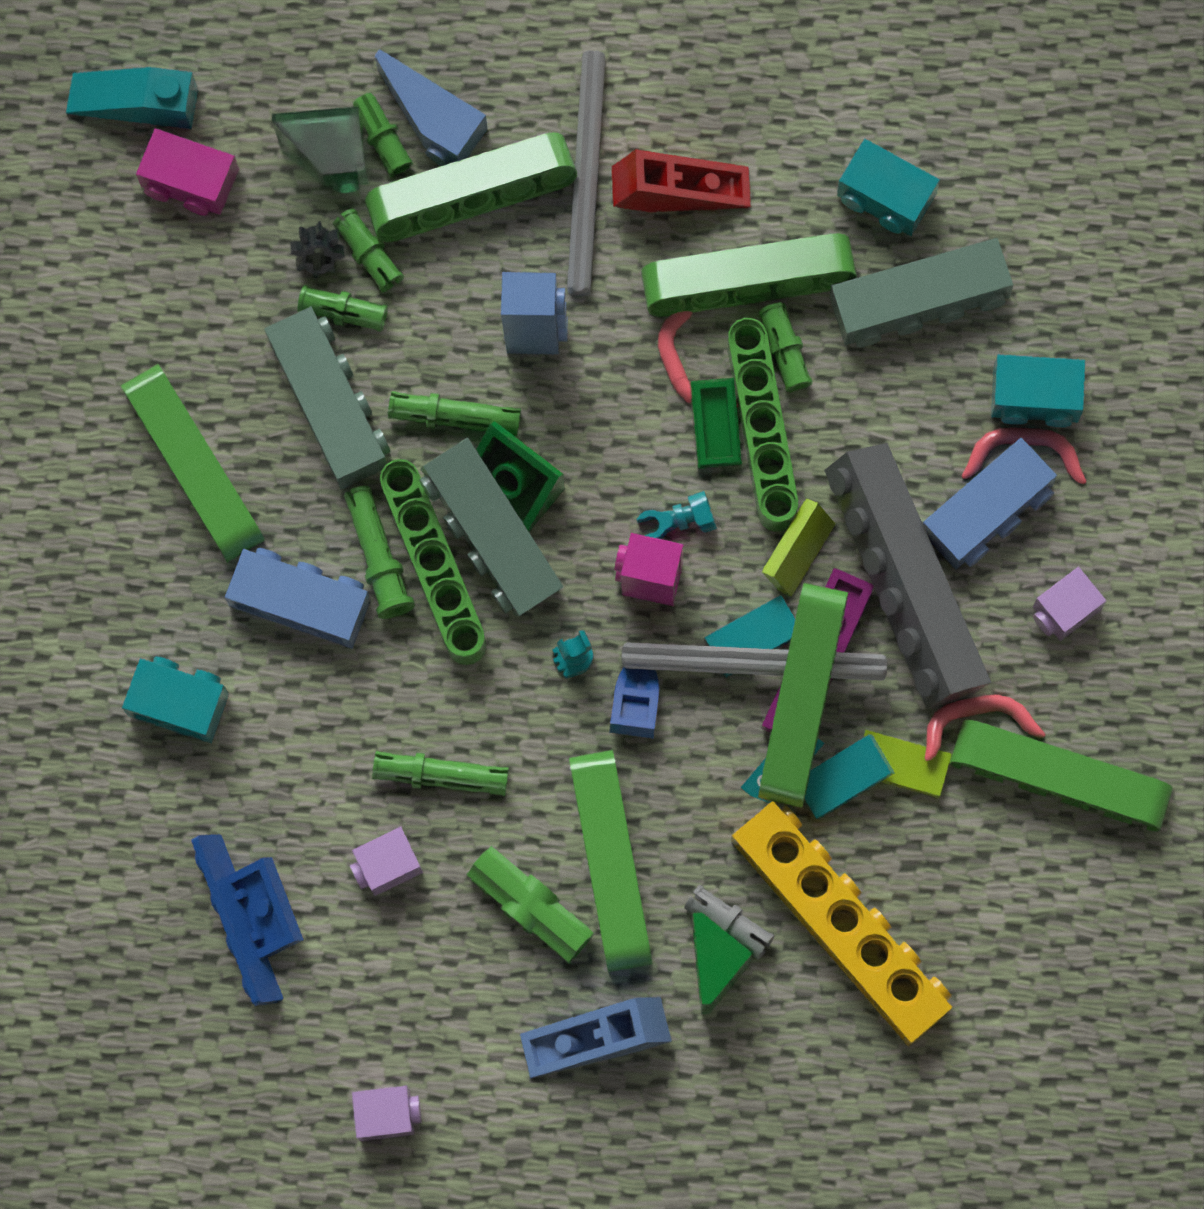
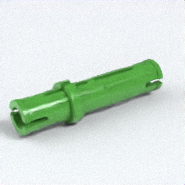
M391 391L388 407V419L426 423L428 428H436V425L479 431H487L489 425L495 421L513 436H518L521 408L455 401L440 398V394L431 393L430 396H419Z
M376 751L372 779L412 784V788L421 789V786L425 785L505 796L509 767H492L473 763L426 758L425 753L417 752L415 756Z

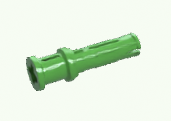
M370 486L353 488L350 490L351 492L344 494V498L350 510L353 524L366 558L368 568L365 571V579L367 584L373 586L379 604L376 609L378 618L389 619L405 614L416 605L413 597L407 595L401 577L404 573L402 564L393 558L371 488Z

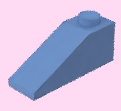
M379 49L375 55L378 72L422 145L427 149L425 151L426 155L440 166L468 158L488 130L486 115Z
M661 997L633 998L520 1034L530 1078L632 1054L672 1041Z

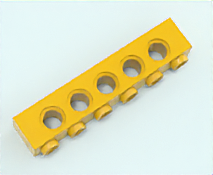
M772 801L732 835V844L908 1047L911 1046L953 1008L948 1002L952 997L950 992L935 976L929 980L917 967L921 963L918 955L907 943L903 942L898 945L888 934V931L892 928L891 925L875 907L868 911L857 898L862 893L854 881L845 873L839 877L828 865L832 858L826 849L816 839L809 843L798 829L802 827V823L792 810L786 805L780 809ZM781 842L790 843L795 847L797 857L790 863H781L773 857V847ZM817 876L825 882L827 891L820 897H810L802 890V881L807 877ZM839 910L849 911L856 919V927L849 932H841L833 926L831 916ZM870 944L878 945L885 951L886 962L877 967L869 966L863 961L861 950ZM897 979L911 981L916 989L915 998L910 1001L898 1000L892 994L891 984Z

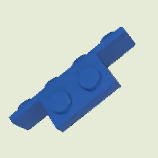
M220 834L199 835L193 838L191 841L195 850L196 864L205 876L211 892V904L222 921L227 935V946L235 956L242 974V986L245 993L251 998L255 1006L273 1004L283 1000L268 958L304 939L273 858H261L235 872L226 845Z

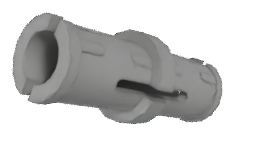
M699 885L693 892L695 894L694 897L707 906L702 905L690 896L684 909L692 913L703 912L747 948L755 958L760 959L766 952L764 950L765 947L752 938H755L769 948L775 935L767 932L743 916V909L737 905L730 907L704 889L705 887Z

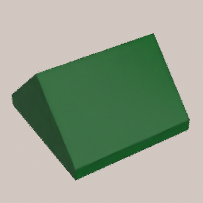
M494 421L489 425L476 451L524 526L530 532L565 490L564 475Z
M703 912L693 913L692 928L701 1014H710L750 966L752 953Z

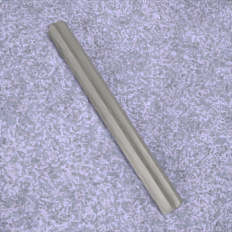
M592 50L585 51L582 54L575 159L577 177L574 180L567 281L568 293L580 296L588 295L591 292L605 73V54L601 51Z
M627 642L623 645L621 660L623 667L629 669L783 676L789 650ZM836 652L831 678L882 681L887 675V658L883 654Z

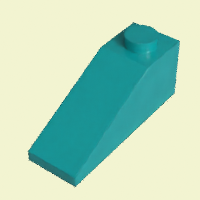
M155 67L73 73L66 114L192 129L198 87L192 72Z

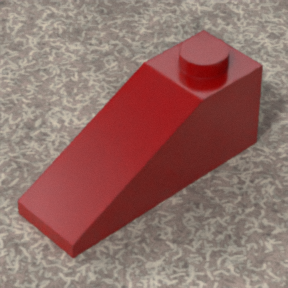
M637 149L611 166L613 207L644 212H669L751 207L749 166Z

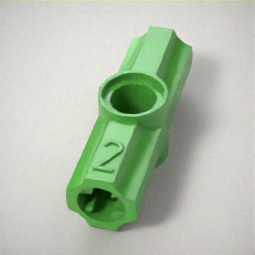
M490 846L482 853L466 874L472 883L502 906L500 909L507 917H513L524 927L523 930L529 935L534 933L569 964L594 936V933L587 925L559 904V898L549 888L531 874L529 876L525 875L493 846Z

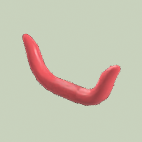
M683 311L672 314L664 321L658 334V350L677 394L687 403L691 404L689 380L674 346L676 331L692 315L691 311Z
M1010 427L999 428L986 433L975 444L968 464L962 473L963 479L973 477L982 468L988 453L993 448L1003 444L1013 445L1022 437L1028 445L1048 446L1060 454L1067 473L1080 484L1086 483L1076 451L1064 436L1052 430L1041 428Z
M995 694L959 700L946 704L932 716L927 725V745L924 758L926 761H930L937 755L941 748L943 729L950 721L958 718L998 711L1011 716L1025 732L1034 737L1044 738L1045 732L1035 722L1027 709L1010 697Z

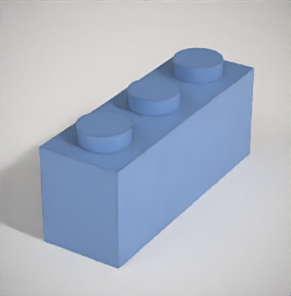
M502 272L501 319L507 354H559V342H567L568 316L565 288H557L556 273Z
M1021 437L923 521V526L931 544L955 570L963 563L972 567L989 551V548L985 545L997 534L1002 539L1007 537L1022 522L1018 516L1024 510L1031 506L1036 511L1054 495L1050 488L1053 486L1057 475Z
M257 548L256 553L243 549L224 597L229 607L353 649L371 602L368 591L363 590V583L346 576H339L338 581L322 576L323 570L305 562H298L297 567L281 562L282 557L279 554L264 548Z

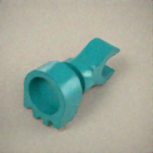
M705 491L688 496L690 503L688 506L682 507L680 503L673 506V511L646 510L636 520L638 523L652 519L659 522L658 530L645 535L657 539H663L667 533L675 530L677 527L680 528V531L689 528L688 524L696 522L698 528L704 533L717 529Z
M580 630L578 632L579 635L566 641L560 639L557 642V646L552 649L554 656L557 655L553 662L555 665L559 664L557 666L558 672L565 671L563 673L565 679L585 673L593 664L592 645L584 630Z

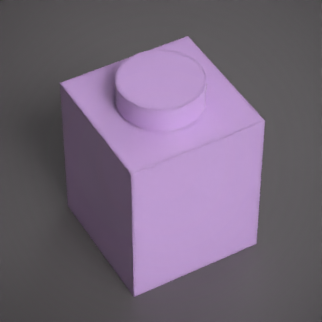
M1078 566L1037 597L1033 605L1036 611L1033 618L1047 636L1054 633L1061 641L1100 612L1106 603V599Z
M401 827L352 850L357 862L351 864L350 868L361 890L369 886L374 896L423 873Z
M407 1086L352 1092L356 1138L359 1141L414 1135L413 1124L421 1123L419 1096L410 1097V1089Z

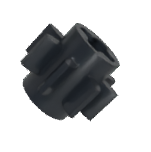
M318 221L316 226L307 229L300 226L299 237L301 241L290 242L291 254L298 256L296 258L297 271L305 268L313 274L315 279L318 278L319 274H324L328 271L333 274L336 273L335 259L345 258L344 246L338 244L340 240L339 231L337 229L329 231L322 227L321 221ZM320 248V253H315V249Z

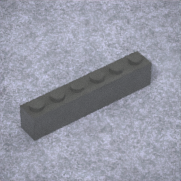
M888 443L846 452L824 471L926 709L929 710L972 696L990 684L991 680Z

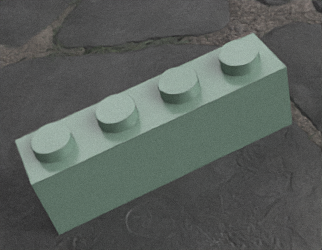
M994 238L831 285L829 298L844 344L848 345L856 342L857 347H866L879 342L882 339V334L897 330L899 335H907L920 330L923 327V322L939 318L940 323H949L963 317L965 310L980 306L981 311L999 308L1006 303L1005 299L1010 297L1014 284L998 238Z
M309 307L264 328L268 341L340 489L342 490L380 472L387 464L384 455L390 453L391 450L381 429L372 431L366 417L373 414L363 392L353 393L348 380L353 378L354 375L344 354L335 356L330 346V342L335 341L336 338L326 317L317 319L312 307Z
M468 437L420 468L424 474V477L419 479L421 486L432 502L440 499L448 511V514L443 517L446 525L456 539L462 536L466 539L473 550L467 554L470 562L480 576L486 573L489 575L497 587L491 591V594L505 614L512 610L516 617L520 616L564 587Z

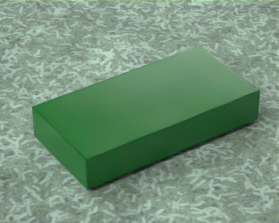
M734 377L690 381L697 469L742 465Z

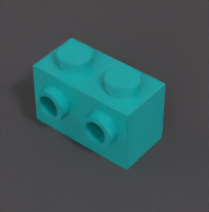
M864 138L839 179L837 196L841 198L842 203L849 209L858 213L866 211L879 218V223L887 230L897 234L904 232L912 236L937 195L940 179Z
M997 354L993 366L991 417L1001 418L1003 423L1012 425L1025 424L1028 420H1042L1051 427H1068L1072 425V422L1078 423L1084 407L1085 360Z
M155 656L153 662L140 658L122 705V709L128 717L212 744L229 697V692L225 686L220 684L221 678L203 670H196L195 675L179 671L180 665L163 657Z

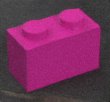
M155 128L137 169L136 176L141 188H144L143 192L155 200L167 202L170 197L184 202L183 206L195 214L206 216L211 211L221 215L238 174L239 167L234 155Z
M631 533L628 546L621 544L619 546L614 571H616L615 581L621 582L622 595L674 606L683 567V544Z

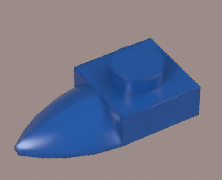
M625 667L622 669L615 685L609 733L654 738L659 699V680L656 670L629 669Z

